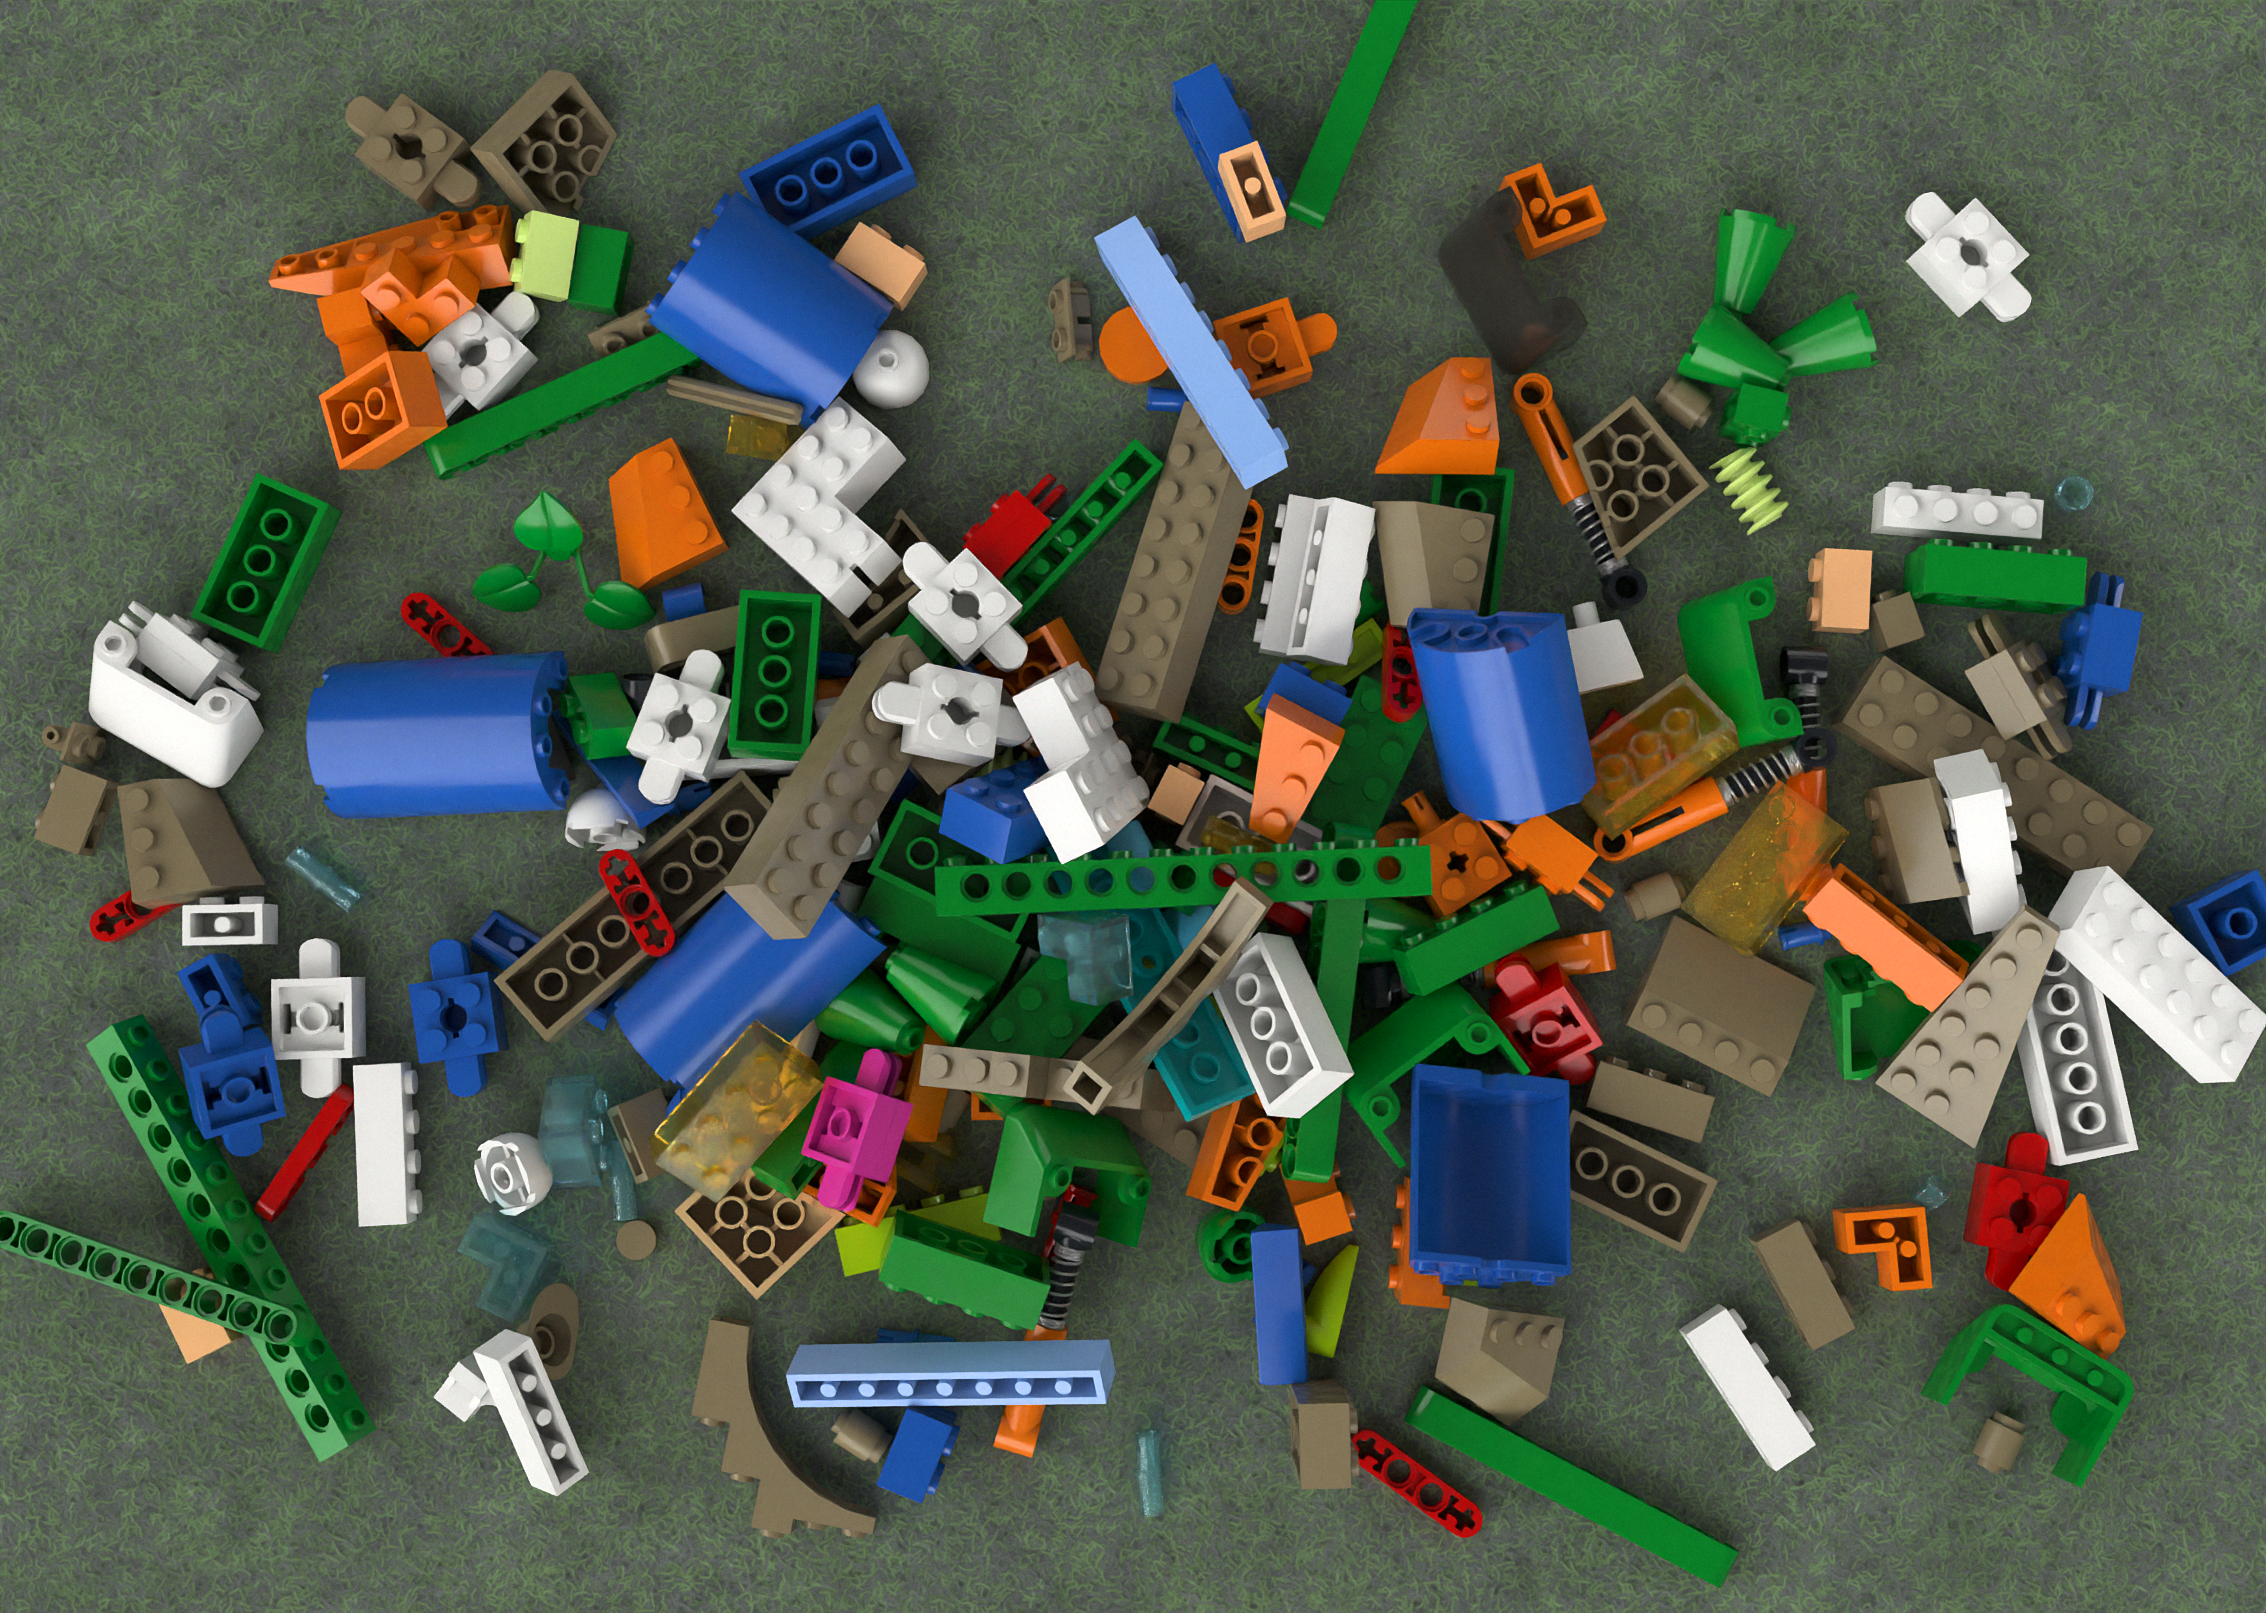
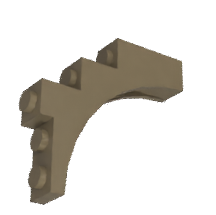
M1243 876L1234 881L1220 904L1180 957L1130 1014L1078 1062L1062 1089L1091 1114L1095 1115L1144 1074L1159 1049L1184 1029L1201 1001L1226 981L1243 955L1241 951L1274 901Z
M924 1044L919 1085L1078 1103L1062 1088L1079 1061ZM1146 1069L1138 1080L1106 1106L1174 1112L1175 1100L1165 1081L1162 1080L1160 1072L1155 1069Z
M715 1315L710 1319L691 1415L701 1417L700 1422L709 1426L723 1427L725 1422L730 1423L721 1471L731 1473L730 1478L740 1482L750 1483L754 1482V1478L760 1479L751 1527L760 1529V1534L763 1536L783 1538L784 1534L791 1535L795 1528L796 1520H802V1525L806 1528L825 1530L826 1526L842 1528V1534L850 1537L864 1538L866 1533L873 1534L877 1525L878 1510L849 1502L821 1487L797 1467L777 1442L763 1415L754 1384L752 1345L755 1322Z

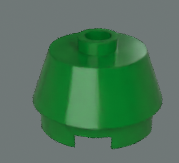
M1242 1205L1238 1212L1220 1207L1210 1211L1202 1218L1196 1229L1195 1245L1202 1264L1211 1277L1223 1283H1236L1245 1279L1253 1280L1251 1232L1261 1224L1268 1223L1259 1211Z

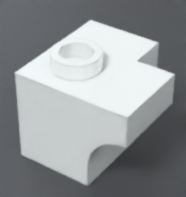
M474 1354L460 1360L448 1374L449 1377L434 1396L437 1401L464 1422L472 1418L481 1406H496Z

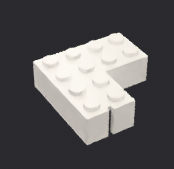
M839 396L822 413L816 423H813L731 511L780 558L844 616L849 618L872 593L852 571L858 566L874 584L879 586L902 562V559L855 514L906 461V458L887 436Z
M1078 661L1038 680L1027 687V689L1012 697L1049 768L1047 773L1023 791L1061 864L1107 843L1150 803V792L1145 780L1141 776H1137L1131 764V754L1127 745L1118 739L1112 728L1113 719L1105 705L1100 704L1093 691L1094 682L1091 675L1086 669L1081 668Z

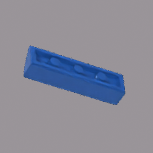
M560 710L551 713L560 732L640 829H643L674 808L672 802L658 805L653 804L644 797L638 786L643 767L633 755L587 760L581 745L576 744L574 741L572 727L568 718L563 717Z
M494 910L472 937L470 951L505 971L542 938ZM620 987L583 1019L604 1031L614 1016V1011L617 1009L614 1005L615 1001L627 990Z
M1263 1223L1251 1232L1260 1384L1307 1383L1309 1381L1300 1227Z

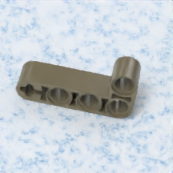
M739 605L667 622L649 629L643 640L653 673L657 672L667 676L666 672L680 668L683 671L688 656L696 650H710L718 657L734 653L736 649Z

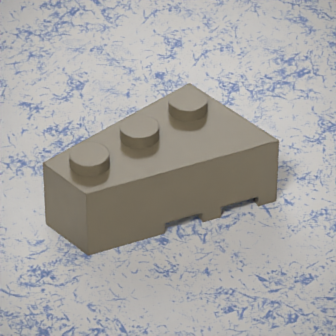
M901 508L894 517L895 522L883 540L902 559V562L879 586L874 584L863 571L859 570L856 576L872 591L871 595L849 618L844 616L836 607L832 611L865 652L875 640H878L886 632L888 634L903 623L911 613L908 610V602L921 591L905 574L903 558L908 548L915 543L926 542L930 544V542Z

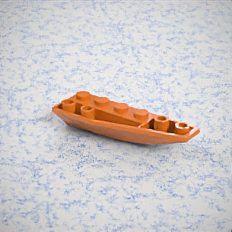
M492 204L459 213L450 210L434 217L315 250L286 255L276 260L269 283L274 288L324 296L358 288L363 284L367 268L397 247L424 274L454 254L482 281L480 290L513 285V282L509 281V272L512 259L517 258L511 210L509 205L496 207Z

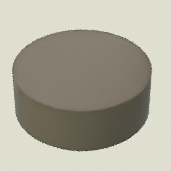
M642 1219L627 1222L620 1228L617 1234L616 1244L618 1250L624 1257L630 1260H642L655 1251L658 1244V1233L655 1227L650 1222Z

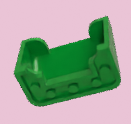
M1772 576L1752 579L1690 600L1680 608L1677 615V623L1701 739L1709 750L1716 753H1726L1779 743L1804 734L1800 712L1792 701L1785 698L1764 700L1748 622L1768 616L1776 604Z
M1953 940L1942 942L1967 961L1969 967L1984 951L1980 945L1972 941ZM1859 955L1835 957L1825 961L1823 964V979L1838 1071L1844 1080H1865L1878 1070L1877 1059L1892 1057L1928 1016L1930 1011L1923 1005L1919 1006L1911 1002L1905 995L1904 990L1891 980H1885L1877 975L1872 965Z

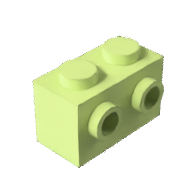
M535 210L525 214L524 219L518 220L515 242L520 243L519 256L512 259L509 272V281L515 282L513 292H520L528 296L556 302L568 299L579 220Z

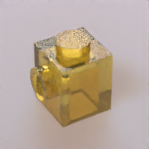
M731 414L726 454L778 461L788 446L787 424L765 418Z

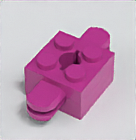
M880 1049L866 1051L855 1084L830 1076L826 1077L801 1151L802 1155L827 1164L817 1194L819 1202L824 1207L834 1208L843 1212L853 1210L865 1177L888 1183L914 1105L892 1097L902 1068V1062L895 1054L886 1053Z

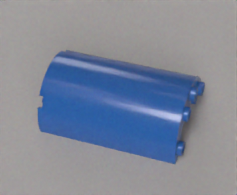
M564 651L355 662L331 666L322 674L323 680H325L322 688H314L306 729L307 752L315 785H323L328 795L324 797V803L334 814L343 819L566 810V800L570 795V784L566 777V770L549 767L548 757L552 753V740L548 734V716L551 714L552 702L547 693V689L564 691V680L568 676V664L564 657Z
M836 888L807 938L773 940L726 892L677 940V944L669 954L660 957L615 1001L614 1005L617 1009L614 1011L619 1026L633 1047L666 1082L671 1079L675 1085L684 1087L685 1089L681 1092L682 1096L701 1109L716 1115L887 948L877 936L881 930L867 915L864 914L862 917H859L847 911L837 900L840 892Z

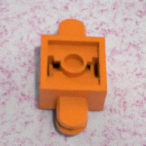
M1288 297L1213 321L1212 324L1214 329L1212 332L1215 341L1222 339L1232 356V360L1229 363L1234 370L1241 368L1251 386L1248 392L1253 400L1309 382L1313 373L1309 357L1330 350L1334 346L1337 336V325L1333 318L1326 313H1317L1296 320Z
M1545 814L1530 818L1522 824H1510L1508 821H1501L1510 827L1509 830L1494 820L1479 821L1481 826L1500 839L1495 848L1502 853L1501 858L1506 866L1516 873L1519 870L1526 871L1534 877L1530 883L1543 885L1547 896L1551 894L1563 895L1573 893L1591 908L1601 912L1605 906L1604 902L1578 882L1581 880L1591 889L1608 899L1615 893L1610 886L1588 871V868L1599 854Z

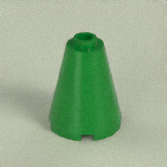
M1722 208L1718 216L1713 304L1716 302L1722 305L1741 321L1743 315H1752L1792 243L1797 226L1787 222L1784 230L1783 227L1775 226L1777 218L1740 209H1733L1731 215L1726 208Z
M1855 290L1843 294L1768 342V345L1790 362L1787 371L1793 373L1791 378L1871 368L1879 364L1878 358L1873 355L1870 356L1871 353L1877 351V347L1865 310L1863 308L1857 311L1855 304L1853 305L1852 303L1859 299Z
M1714 302L1705 315L1688 349L1689 353L1685 352L1676 372L1683 377L1731 389H1737L1742 383H1747L1784 392L1793 373L1787 371L1790 365L1789 361L1725 307Z
M1390 897L1367 898L1358 963L1395 961L1390 949L1402 944L1401 937L1416 930L1426 932L1436 927L1435 921L1438 918Z
M907 946L903 950L897 948L885 965V968L889 970L887 980L944 1043L950 1047H961L975 1031L972 1028L980 1018L982 1020L987 1018L1001 991L1000 983L994 978L912 946Z
M868 966L814 1018L817 1029L831 1038L900 1055H908L917 1050L925 1037V1026L922 1019Z

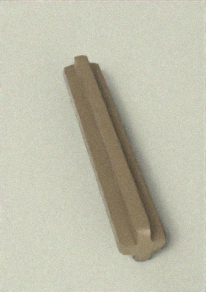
M673 374L668 378L666 390L672 396L789 425H798L802 420L803 408L797 403L682 375Z

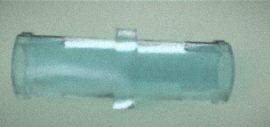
M302 845L296 848L284 863L286 867L291 868L312 885L311 890L316 894L322 892L344 909L346 913L352 911L364 896L363 892L358 891L337 874L338 869L332 865L326 866L305 850Z
M619 1140L608 1141L611 1177L607 1178V1186H611L613 1222L639 1219L637 1215L636 1182Z
M1145 1430L1135 1433L1137 1468L1134 1469V1479L1138 1480L1139 1515L1146 1517L1159 1516L1165 1513L1162 1479L1166 1477L1165 1467L1161 1466V1435L1156 1430Z

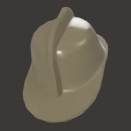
M552 1283L543 1288L534 1301L530 1319L524 1321L516 1331V1333L532 1338L549 1380H559L572 1367L579 1330L578 1297L573 1289L564 1283Z

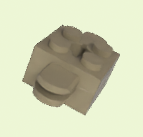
M403 93L399 95L389 110L367 96L357 97L348 104L345 119L349 127L365 139L354 155L378 177L426 212L432 209L441 196L453 205L463 209L473 207L480 201L483 194V185L478 176L464 166L473 155L470 149L471 146L454 130Z
M1994 611L1984 614L1982 620L1976 618L1969 622L1968 630L1984 659L1964 672L2004 741L2026 730L2041 757L2047 761L2056 758L2058 752L2066 753L2072 749L2071 738L2056 712L2068 704L2065 698L2067 697V691L2062 681L2057 676H2052L2045 664L2047 657L2040 644L2036 641L2032 642L2029 635L2014 642L2000 616Z

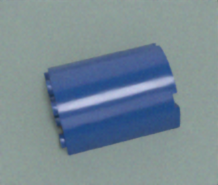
M737 190L733 196L725 192L712 211L718 216L716 222L710 230L702 226L689 245L696 250L688 263L680 259L668 276L667 280L673 283L668 293L664 296L658 292L645 310L646 313L651 315L648 323L748 392L800 404L803 408V413L801 415L802 420L797 426L806 431L813 423H816L823 409L828 408L878 335V329L888 318L894 303Z
M1414 608L1407 620V632L1448 802L1459 812L1470 816L1472 820L1508 821L1510 824H1522L1530 818L1581 802L1584 799V795L1597 783L1564 614L1499 611L1492 616L1480 617L1477 614V610Z
M1416 1063L1411 1068L1409 1265L1414 1269V1273L1438 1276L1439 1283L1443 1285H1462L1464 1280L1478 1281V1287L1485 1289L1502 1288V1282L1531 1281V1284L1539 1286L1556 1285V1278L1571 1274L1569 1080L1509 1073L1488 1075L1481 1073V1070Z

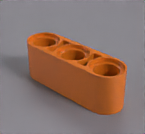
M1253 499L1249 500L1247 510L1254 514L1256 523L1251 527H1241L1235 544V548H1242L1249 554L1250 561L1243 566H1236L1230 562L1216 605L1221 612L1228 615L1241 613L1247 607L1251 597L1264 519L1261 505ZM1235 586L1242 591L1243 600L1236 605H1230L1223 600L1222 591L1226 587Z

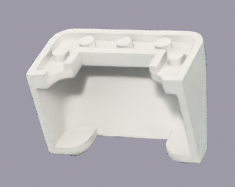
M109 621L94 643L89 695V712L93 720L103 729L203 786L215 788L226 784L264 732L249 700L231 689L215 687L204 693L194 706L144 677L143 669L145 665L135 658L138 644L134 636L128 630Z

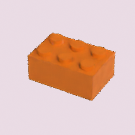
M387 351L319 395L339 470L380 469L448 427L427 352Z

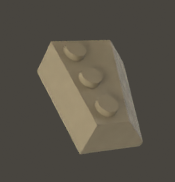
M548 70L470 149L513 204L525 214L535 210L567 218L571 209L579 211L585 198L579 195L588 176H597L617 133L572 73Z
M1452 1297L1435 1378L1461 1396L1467 1397L1476 1403V1406L1483 1411L1495 1416V1419L1510 1426L1548 1398L1558 1349L1563 1338L1562 1331L1565 1318L1526 1306Z

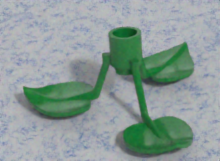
M543 489L533 502L519 513L514 523V533L517 539L528 548L540 551L531 571L525 574L518 565L513 563L497 564L483 571L475 580L472 588L473 597H476L478 601L492 608L505 612L528 611L536 606L540 600V587L532 580L536 578L546 556L548 555L554 561H566L571 556H574L584 593L590 598L585 603L583 611L585 616L594 624L610 630H628L645 624L653 619L657 613V610L650 604L647 596L640 589L627 582L608 581L600 584L596 591L591 588L581 555L582 547L580 545L583 541L582 526L572 512L546 489Z

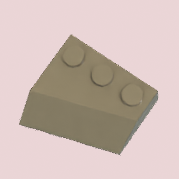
M1635 395L1631 396L1572 445L1616 562L1710 486Z
M1372 501V508L1376 509L1377 541L1383 568V581L1390 626L1407 629V620L1414 608L1477 610L1478 614L1495 515L1419 501Z
M1937 777L1868 789L1869 797L1865 798L1864 807L1868 820L1874 821L1876 836L1871 838V847L1875 859H1880L1883 875L1878 877L1880 894L1894 905L1971 895L1967 881L1958 882L1956 866L1960 863L1961 859L1957 846L1953 847L1952 843L1946 840L1945 832L1949 830L1950 821Z
M152 779L117 786L133 903L148 909H154L160 906L200 900V898L215 897L267 886L262 874L258 872L250 857L252 855L249 849L242 842L233 824V819L216 787L209 788L192 779Z

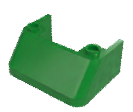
M1456 980L1425 996L1413 995L1348 1044L1347 1058L1355 1074L1343 1083L1342 1094L1392 1162L1400 1169L1406 1165V1162L1383 1133V1130L1396 1121L1400 1113V1101L1389 1085L1413 1068L1416 1063L1421 1062L1455 1037L1461 1047L1472 1054H1484L1496 1046L1514 1071L1524 1076L1531 1071L1493 1019Z
M1018 1102L1012 1106L1006 1116L983 1221L1029 1237H1035L1044 1196L1057 1197L1061 1195L1071 1183L1074 1166L1099 1169L1094 1190L1098 1193L1096 1200H1092L1091 1208L1102 1211L1095 1236L1137 1248L1147 1200L1151 1191L1150 1174L1124 1125L1118 1118L1098 1113L1093 1115L1090 1112Z
M2008 1303L1993 1304L1950 1340L1920 1394L1947 1407L1965 1374L1980 1371L1986 1365L1992 1354L2058 1394L2050 1410V1419L2054 1428L2070 1438L2051 1474L2082 1488L2133 1397L2134 1386L2132 1380L2121 1369L2022 1309Z

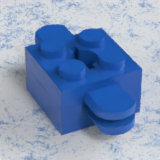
M2097 571L2090 580L2085 607L2070 612L2069 616L2065 617L2061 622L2059 639L2064 640L2061 655H2057L2053 662L2051 674L2052 676H2057L2062 681L2068 692V704L2065 707L2063 718L2065 725L2076 727L2079 724L2082 729L2092 730L2098 721L2102 698L2129 690L2143 613L2120 608L2125 582L2121 576L2112 575L2109 577L2107 573Z
M442 939L432 945L429 951L433 981L408 985L419 1064L444 1060L450 1092L459 1097H469L481 1093L487 1087L488 1077L484 1054L509 1050L501 989L493 981L499 975L498 972L473 974L467 944L458 939Z
M224 1004L213 1005L204 1010L199 1017L202 1043L179 1049L193 1120L204 1139L222 1135L223 1143L231 1154L239 1157L250 1156L263 1146L264 1134L261 1123L286 1116L273 1045L261 1027L243 1031L240 1017L230 1006Z

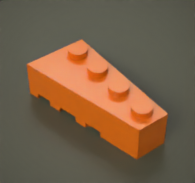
M1257 1092L1213 1111L1185 1195L1238 1212L1264 1169L1263 1163L1272 1148L1277 1147L1284 1135L1282 1131L1286 1126L1287 1117L1267 1116Z

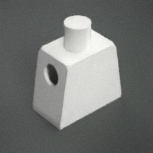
M1595 601L1573 606L1572 609L1577 628L1568 630L1567 634L1579 694L1634 683L1643 679L1642 670L1620 620L1615 619L1600 623Z

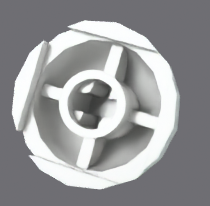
M881 330L853 371L852 378L858 392L868 403L882 409L905 407L914 403L923 394L929 381V362L923 347L912 336L898 330Z
M603 783L597 785V788L590 789L579 795L570 807L566 820L565 837L568 842L580 848H584L586 841L589 843L605 844L596 851H610L614 849L629 851L639 847V840L643 844L646 842L647 826L640 829Z
M510 1132L490 1139L479 1146L477 1151L482 1150L481 1158L475 1160L474 1165L477 1183L489 1203L497 1201L504 1207V1209L499 1210L501 1213L516 1216L537 1205L546 1197L553 1184L554 1168L550 1153L536 1138L529 1134Z

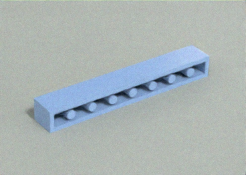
M1133 216L1094 237L1103 263L1245 490L1287 468L1288 464L1284 451L1289 449V445L1282 431L1278 427L1272 430L1267 422L1270 416L1264 403L1259 397L1253 400L1248 391L1251 389L1246 375L1241 368L1233 369L1229 363L1232 360V356L1222 339L1215 341L1211 335L1214 329L1204 310L1197 313L1193 306L1196 301L1186 282L1179 284L1174 277L1178 275L1177 270L1168 254L1161 256L1157 248L1160 247V244L1151 227L1143 228L1137 217Z
M1109 1339L812 1344L799 1346L786 1373V1378L794 1407L1107 1404L1116 1371Z

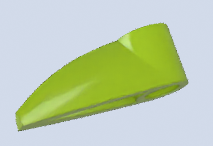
M1351 1244L1346 1246L1322 1272L1305 1304L1307 1352L1329 1358L1334 1357L1359 1246Z

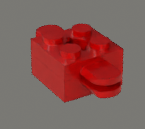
M1049 473L1026 497L1017 489L1010 496L1006 493L1003 494L990 509L993 515L983 525L977 522L965 534L963 540L966 543L962 549L967 548L1001 581L1052 527V522L1046 516L1064 498L1068 488L1063 484L1058 485L1035 507L1056 482L1057 478Z
M1510 953L1498 959L1494 965V977L1501 992L1488 998L1491 1017L1531 1070L1527 1074L1529 1076L1542 1077L1556 1069L1563 1080H1569V1085H1579L1588 1081L1595 1073V1062L1591 1051L1603 1045L1596 1017L1558 961L1536 972L1528 959L1521 953Z
M2017 1132L2009 1137L2003 1167L1977 1162L1963 1240L1989 1247L1984 1272L1985 1279L1990 1285L2006 1292L2029 1262L2030 1255L2033 1256L2065 1212L2070 1181L2044 1176L2049 1144L2046 1139L2036 1133Z

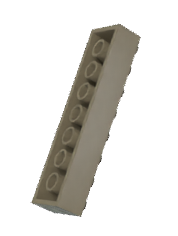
M1184 401L1093 690L1099 702L1115 712L1179 724L1254 487L1252 486L1245 490L1190 401Z
M908 634L878 639L873 642L721 886L773 940L808 937L915 757L914 754L900 752L903 725L880 720L875 716L872 709L874 693L880 687L892 681L908 684L910 672L926 663L933 664Z
M1886 656L1871 661L1830 725L1913 780L1936 777L1935 759L1983 749L1989 763H1997L2001 782H2006L2009 788L2012 806L2005 807L2007 817L2011 816L2017 834V840L2010 842L2069 880L2075 871L2109 866L2123 879L2154 830L2012 737L2004 741L1995 726Z
M743 770L738 772L636 859L674 927L677 938L688 930L726 893L721 886L772 806V803ZM623 870L617 876L625 887L617 888V892L620 894L626 887L639 884L640 880L637 877L633 882L629 881ZM605 885L493 981L546 1042L554 1044L655 957L649 955L640 947ZM635 892L627 900L629 912L635 915L644 913L649 907V898L643 892ZM657 912L649 920L636 923L638 929L645 924L651 932L652 938L647 941L649 946L653 944L659 948L665 946L663 939L668 936L667 930L660 932L652 922L653 919L660 918Z

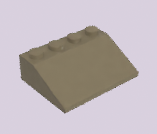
M1673 915L1620 1021L1771 1097L1789 1062L1816 986Z

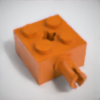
M1422 789L1402 801L1401 804L1406 808L1420 830V833L1417 834L1419 836V846L1430 845L1433 895L1422 897L1434 916L1439 919L1460 909L1512 876V873L1479 821L1472 820L1470 816L1461 812L1456 813L1447 820L1444 818L1440 820ZM1457 857L1460 863L1457 865V869L1450 871L1447 864L1451 861V858Z

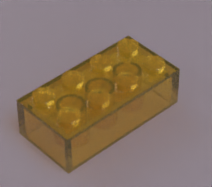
M1686 673L1589 741L1597 783L1584 795V799L1578 804L1612 841L1738 751L1740 744L1735 723Z
M1778 780L1685 899L1680 908L1742 956L1752 959L1851 832L1788 785Z
M754 1020L648 1138L654 1163L707 1198L718 1203L825 1085L817 1063L760 1022Z

